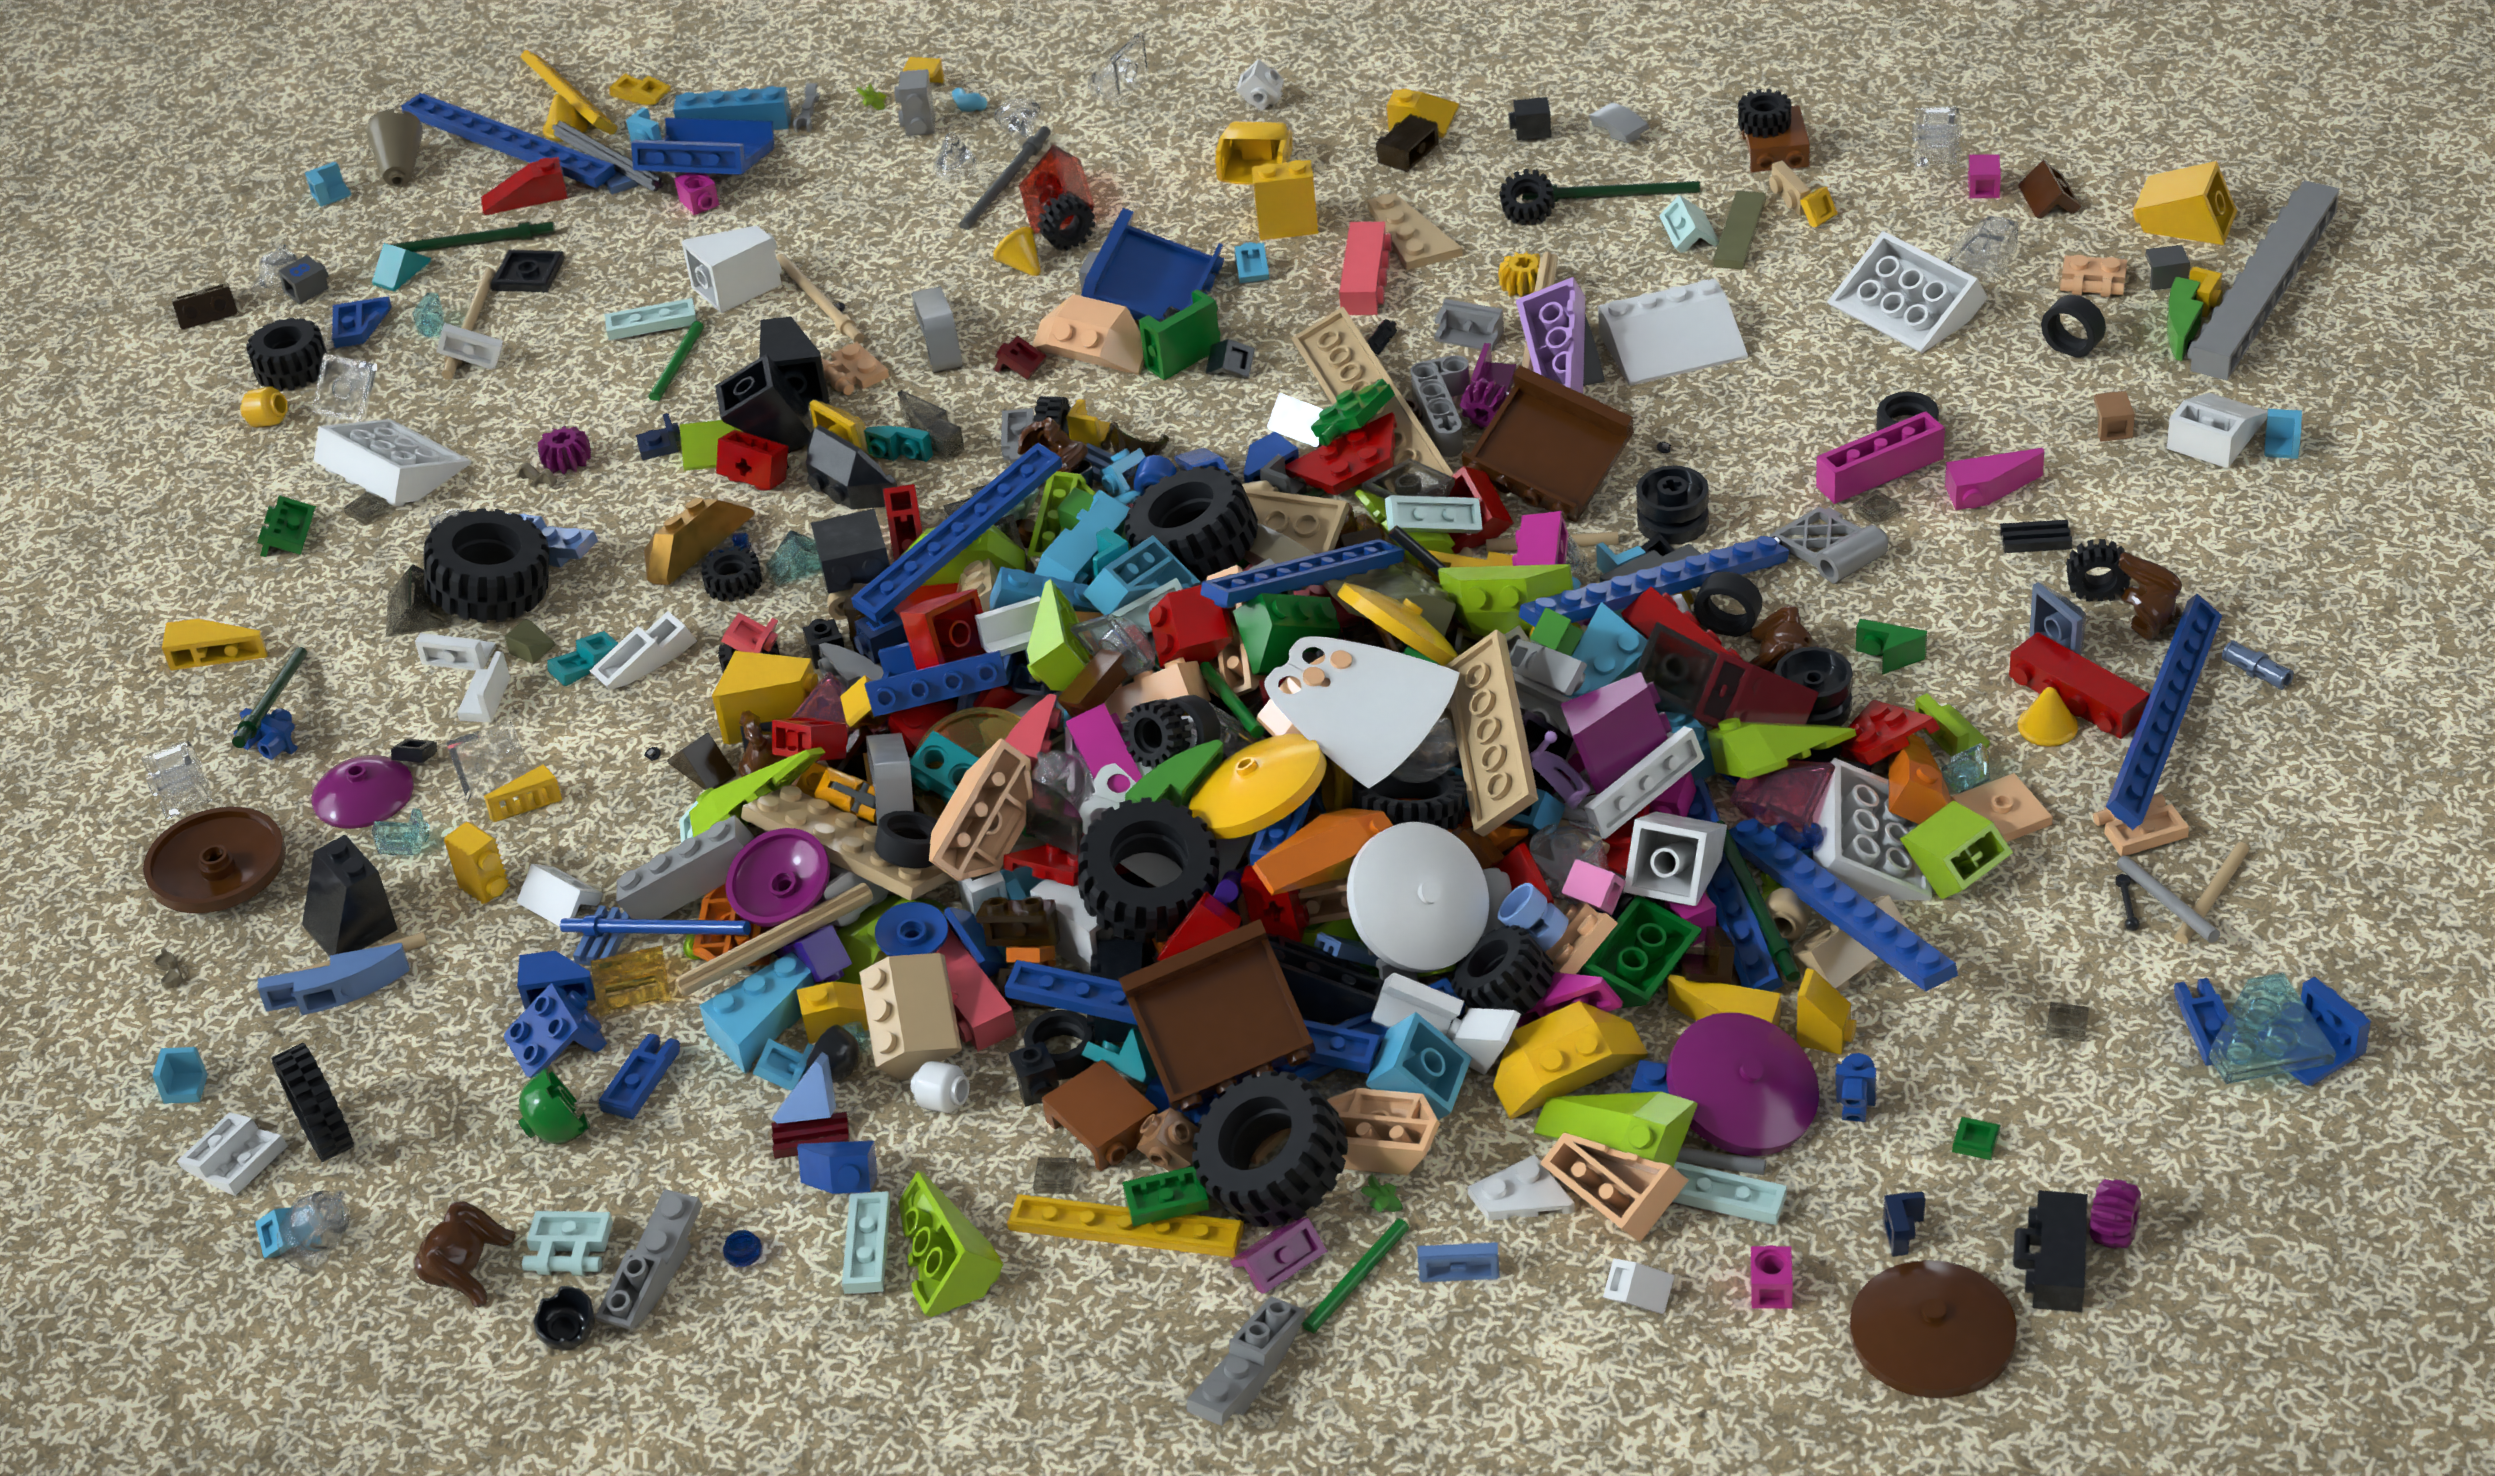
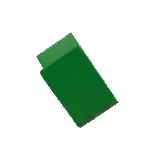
M1859 619L1856 626V651L1872 656H1883V675L1924 660L1927 652V631Z

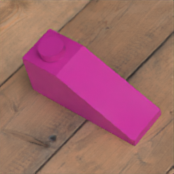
M2036 448L1946 462L1945 487L1955 510L1987 506L2043 476L2044 449Z
M1554 972V975L1551 977L1553 981L1551 986L1547 988V993L1536 1003V1006L1519 1018L1516 1026L1520 1028L1577 1001H1582L1605 1012L1621 1008L1623 1001L1603 977Z

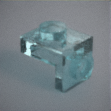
M427 292L412 312L418 335L426 337H440L444 325V313L438 293Z
M1979 743L1952 756L1951 763L1941 768L1943 778L1958 794L1990 781L1989 751L1982 743Z
M412 809L409 823L374 821L372 835L378 854L416 855L420 853L422 843L427 842L429 837V824L424 821L421 809Z

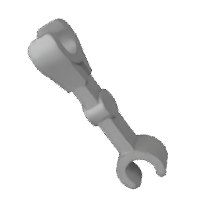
M806 83L805 101L802 104V112L793 121L796 133H798V129L802 126H806L807 133L813 129L811 115L814 113L815 101H818L820 97L819 92H817V83Z

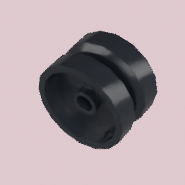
M1674 465L1650 470L1640 477L1636 485L1637 525L1644 537L1651 539L1660 533L1670 545L1696 540L1705 533L1709 525V488L1707 480L1701 473L1688 467Z
M1804 647L1787 653L1778 661L1775 674L1819 692L1806 722L1807 725L1842 726L1849 719L1852 711L1851 689L1853 686V672L1850 662L1842 654L1828 648Z

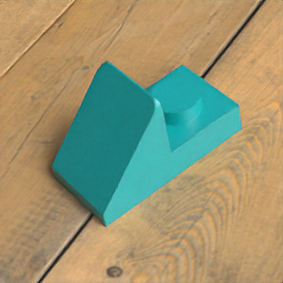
M1134 1028L1130 1030L1122 1048L1107 1041H1104L1101 1047L1088 1041L1082 1053L1083 1056L1095 1063L1103 1059L1116 1072L1147 1086L1158 1076L1141 1032Z

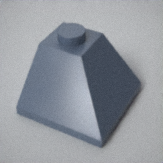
M2039 582L2033 584L2029 635L2032 636L2039 632L2081 655L2086 613L2081 607L2075 605L2059 592Z

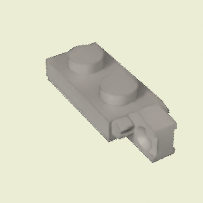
M1033 408L1002 411V457L1004 461L1010 460L1011 465L1022 456L1017 452L1019 448L1018 439L1021 432L1028 425L1034 423Z

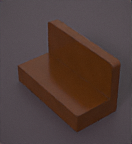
M2042 160L2018 184L2024 198L2038 219H2042L2057 204L2071 214L2076 213L2082 207L2064 175L2045 160Z
M1100 649L1058 697L1057 701L1072 718L1103 704L1128 676L1126 670L1121 666L1126 657L1121 652Z

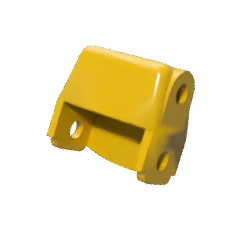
M1231 122L1219 138L1215 150L1217 180L1234 184L1253 185V166H1260L1265 163H1288L1293 147L1292 131L1288 130L1287 125L1282 122Z

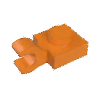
M1055 946L1006 947V962L1020 960L1049 967L1056 965V960H1053L1055 959Z

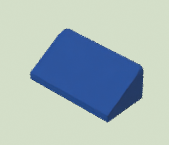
M953 907L944 909L948 926L988 978L998 973L999 968H1006L1008 966L1005 958L996 946L986 947L984 929L980 923L976 922L972 912Z

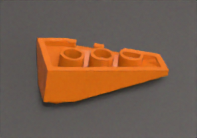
M1912 734L1907 737L1910 741L1909 746L1889 754V812L1914 823L1921 824L1951 802L1952 799L1942 772L1925 740Z
M1346 808L1321 814L1257 860L1252 868L1271 895L1348 877L1351 865L1362 846L1377 833L1394 825L1383 811Z

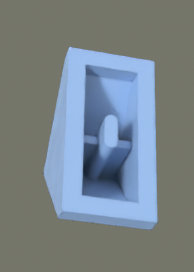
M821 1052L778 1108L772 1118L773 1121L780 1124L831 1117L836 1109V1101L828 1055Z

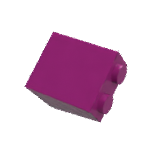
M1641 672L1560 704L1596 795L1603 792L1668 739L1666 734L1672 732L1665 711L1658 714L1654 705L1661 702L1654 683L1646 684Z

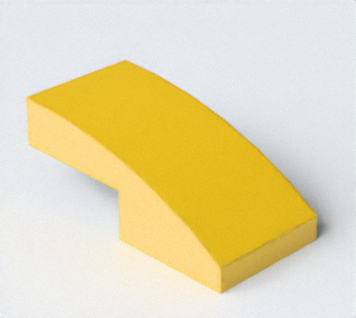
M624 73L609 87V95L643 105H654L671 90V86L649 75L641 81Z

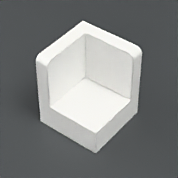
M1613 1258L1603 1298L1663 1314L1675 1275L1636 1262Z

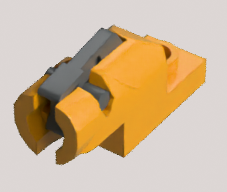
M816 762L800 776L795 787L801 789L803 793L816 799L825 800L830 806L838 810L856 815L857 819L860 818L877 825L873 784Z

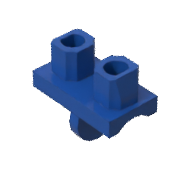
M245 708L240 712L241 720L244 716L250 715L252 710ZM282 708L275 709L271 714L267 713L261 721V729L257 735L249 739L243 748L248 750L259 741L257 743L259 752L263 757L273 760L282 751L293 754L298 747L291 741V732L295 729L291 713Z
M1852 1053L1842 1061V1064L1836 1065V1103L1843 1104L1842 1120L1866 1122L1867 1106H1876V1067L1872 1059L1867 1055Z

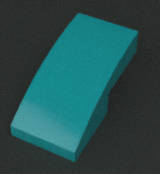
M605 631L577 639L576 651L547 660V671L565 687L590 674V670L619 643Z

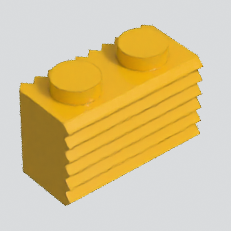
M466 821L445 836L444 842L459 889H463L468 895H472V898H476L477 901H481V904H485L494 897L502 895L510 884H508L509 880L506 878V870L503 868L504 864H502V859L500 858V849L497 848L498 844L495 843L497 839L471 822Z

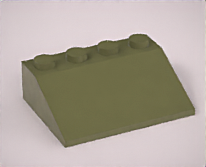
M1405 562L1404 567L1392 564L1387 569L1376 568L1368 570L1366 574H1352L1346 576V579H1332L1325 581L1323 587L1348 613L1363 618L1367 617L1337 595L1344 582L1378 591L1401 603L1407 598L1423 609L1420 616L1425 618L1443 637L1446 634L1456 604L1448 597L1449 592L1441 589L1439 583L1431 580L1432 576L1424 573L1423 568Z

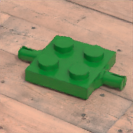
M1378 379L1374 384L1368 385L1360 391L1346 390L1336 397L1337 402L1325 408L1318 414L1320 418L1310 428L1315 437H1318L1319 442L1324 446H1328L1343 432L1361 428L1395 393L1390 384H1387L1383 379Z

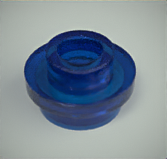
M738 1230L731 1233L723 1247V1255L726 1262L734 1267H746L755 1263L761 1257L763 1251L760 1239L748 1230Z

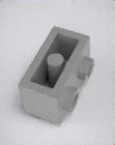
M928 69L900 71L899 86H894L896 103H901L902 110L898 111L900 127H905L906 136L934 134L935 110Z

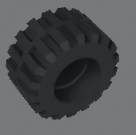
M287 318L268 323L263 328L256 330L254 335L248 339V344H246L248 356L258 383L261 386L265 385V387H275L279 391H283L284 388H288V391L295 390L297 386H301V388L306 387L308 382L314 383L317 381V376H323L326 373L325 369L329 367V357L320 328L314 322L306 321L303 318Z
M1508 925L1502 926L1498 930L1494 929L1481 937L1473 950L1457 962L1451 976L1453 979L1451 987L1468 1008L1515 1010L1522 1017L1527 1011L1536 1006V1003L1547 993L1546 990L1553 981L1551 977L1555 972L1554 963L1524 928H1520L1518 925L1511 927Z

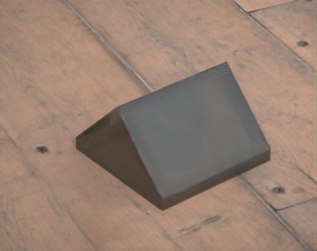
M1409 458L1363 482L1362 489L1384 501L1390 495L1449 497L1455 485V478Z
M413 564L388 593L387 637L451 628L452 615L446 613L442 607H438L431 600L424 587V570Z
M1656 622L1633 675L1641 672L1646 684L1654 683L1661 702L1654 704L1657 711L1692 715L1696 710L1719 654Z

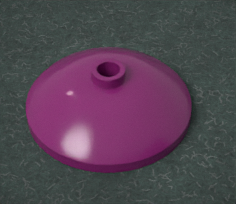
M381 755L358 756L345 760L327 771L314 787L311 803L317 817L328 825L345 829L368 827L387 820L399 812L409 801L413 793L414 781L408 767L400 761L391 760L390 757Z
M780 828L759 835L740 850L728 870L726 895L731 907L745 921L765 927L778 926L808 912L819 901L827 887L830 877L828 854L820 841L804 830Z

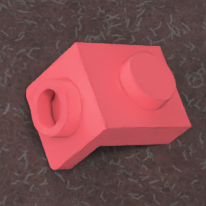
M738 613L724 633L721 642L738 651L762 653L763 650L769 652L778 638V634L774 632L778 620L772 617L765 627Z

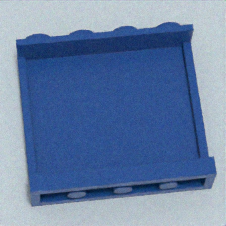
M673 117L665 118L666 136L661 140H634L631 142L633 171L739 175L750 169L775 147L773 121Z
M1122 208L1086 275L1081 296L1125 306L1137 321L1147 315L1159 321L1161 318L1164 319L1163 314L1170 306L1181 311L1192 305L1193 291L1198 289L1206 295L1207 292L1204 291H1211L1216 275L1213 273L1219 275L1225 258L1220 257L1223 244H1218L1213 256L1130 226L1134 212Z
M909 642L879 649L878 655L884 672L881 679L864 683L873 715L875 717L1008 685L1019 652L1001 656V652L998 650L917 670Z

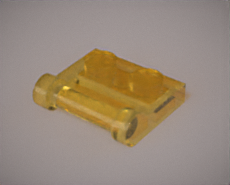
M662 945L591 961L599 1016L610 1015L611 1010L660 1000L661 1003L672 1001ZM657 983V986L608 996V993Z

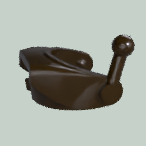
M1113 422V424L1110 423L1106 438L1101 442L1100 446L1103 450H1109L1112 443L1115 454L1126 448L1130 453L1141 448L1145 457L1151 455L1161 456L1162 450L1167 446L1169 436L1161 434L1157 442L1143 441L1127 435L1119 429L1118 423Z

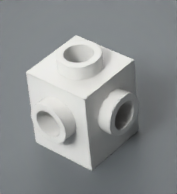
M1258 59L1240 76L1236 91L1244 97L1248 104L1254 105L1259 110H1264L1269 104L1271 106L1275 105L1281 98V88L1284 79L1281 78L1276 70L1269 68Z

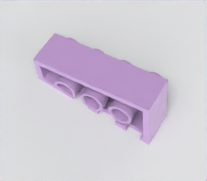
M1571 277L1516 299V304L1534 372L1583 394L1585 295L1575 278Z

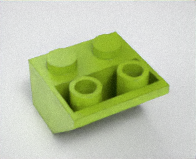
M1954 800L1900 838L1941 899L1963 891L2013 853L1992 821Z

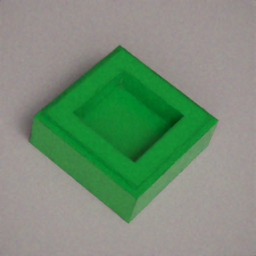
M1961 1116L1952 1152L1992 1160L2000 1133V1124Z

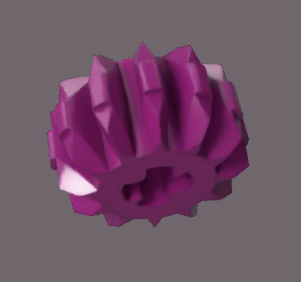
M1483 377L1479 381H1472L1461 397L1460 407L1463 409L1462 416L1470 418L1469 424L1479 425L1480 430L1487 427L1510 393L1505 391L1506 385L1499 386L1496 384L1495 379L1488 382Z
M564 425L558 430L552 428L551 433L542 434V439L537 442L540 462L543 464L544 469H550L553 474L560 470L565 475L569 469L576 472L577 466H586L587 460L591 459L589 439L585 431H579L577 426L567 429Z
M2103 1179L2096 1188L2090 1211L2089 1234L2094 1243L2113 1249H2127L2132 1244L2136 1229H2138L2141 1207V1192L2137 1185L2120 1179Z

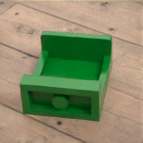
M1198 289L1192 292V305L1162 322L1157 321L1150 315L1139 320L1145 368L1164 381L1209 356L1211 345L1220 342L1221 332L1218 326L1217 303L1211 296L1204 294Z

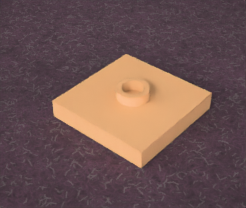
M2015 773L1952 796V801L1954 800L1992 821L2006 842L2052 825L2053 816Z

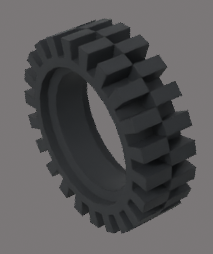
M1407 761V766L1400 765L1386 778L1369 789L1355 778L1353 779L1352 808L1383 811L1393 825L1407 822H1423L1436 825L1448 831V828L1452 830L1457 828L1458 824H1462L1465 818L1466 783L1460 775L1455 776L1454 771L1447 770L1444 772V767L1437 765L1431 769L1430 763H1422L1419 767L1415 766V762ZM1395 798H1418L1423 800L1408 801Z
M298 1044L273 1056L271 1060L280 1084L286 1093L285 1095L292 1106L295 1116L299 1120L302 1130H304L307 1139L310 1141L321 1162L353 1148L354 1142L349 1128L343 1119L344 1116L330 1091L327 1081L324 1079L320 1067H318L315 1058L306 1044Z

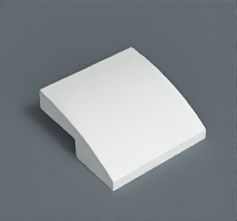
M229 1112L180 1157L177 1163L188 1173L228 1194L236 1196L288 1145L282 1135L258 1129L252 1118Z

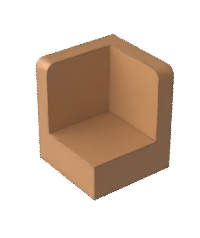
M2127 392L2095 394L2094 403L2099 414L2097 434L2100 442L2133 438L2135 414Z

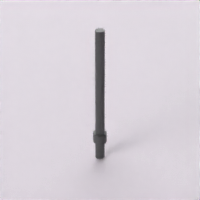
M1042 126L1034 136H1030L1023 143L1020 153L959 222L961 229L969 230L1030 157L1038 154L1043 147L1042 143L1051 134L1048 127Z

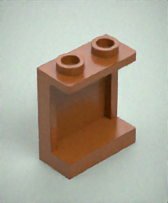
M1800 105L1791 106L1790 128L1786 129V132L1783 134L1778 132V136L1775 137L1768 134V138H1763V135L1759 134L1757 138L1753 137V133L1747 135L1744 133V130L1741 131L1742 139L1746 140L1750 154L1751 172L1771 171L1772 163L1783 161L1790 169L1810 166V143Z
M1103 1059L1042 1097L1046 1122L1054 1129L1064 1126L1094 1155L1096 1168L1100 1172L1110 1165L1121 1163L1127 1154L1137 1149L1143 1136L1140 1133L1143 1123L1150 1115L1158 1114V1109Z

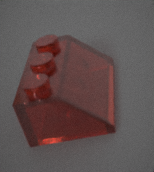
M1055 144L1049 148L1019 184L1030 227L1033 228L1034 234L1040 233L1039 230L1041 229L1038 227V222L1042 220L1039 218V214H1045L1046 211L1043 207L1045 204L1050 206L1052 204L1050 199L1053 197L1058 201V195L1063 194L1067 196V193H1071L1073 196H1078L1090 207L1092 212L1095 207L1081 160ZM1074 215L1067 217L1062 222L1060 229L1066 228L1072 222Z

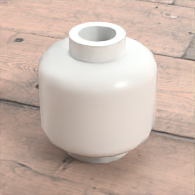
M938 1061L926 1062L920 1067L918 1072L914 1073L911 1079V1091L918 1106L923 1109L950 1113L963 1105L968 1098L969 1080L962 1068L955 1064Z

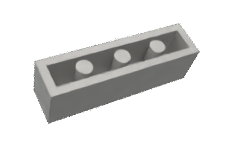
M736 815L725 821H719L713 824L710 829L694 838H687L672 850L664 854H658L650 862L635 870H629L617 879L616 902L632 919H661L725 884L728 870L734 858L755 837Z

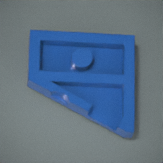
M385 296L333 305L332 341L334 347L340 348L364 344L391 310L390 297Z

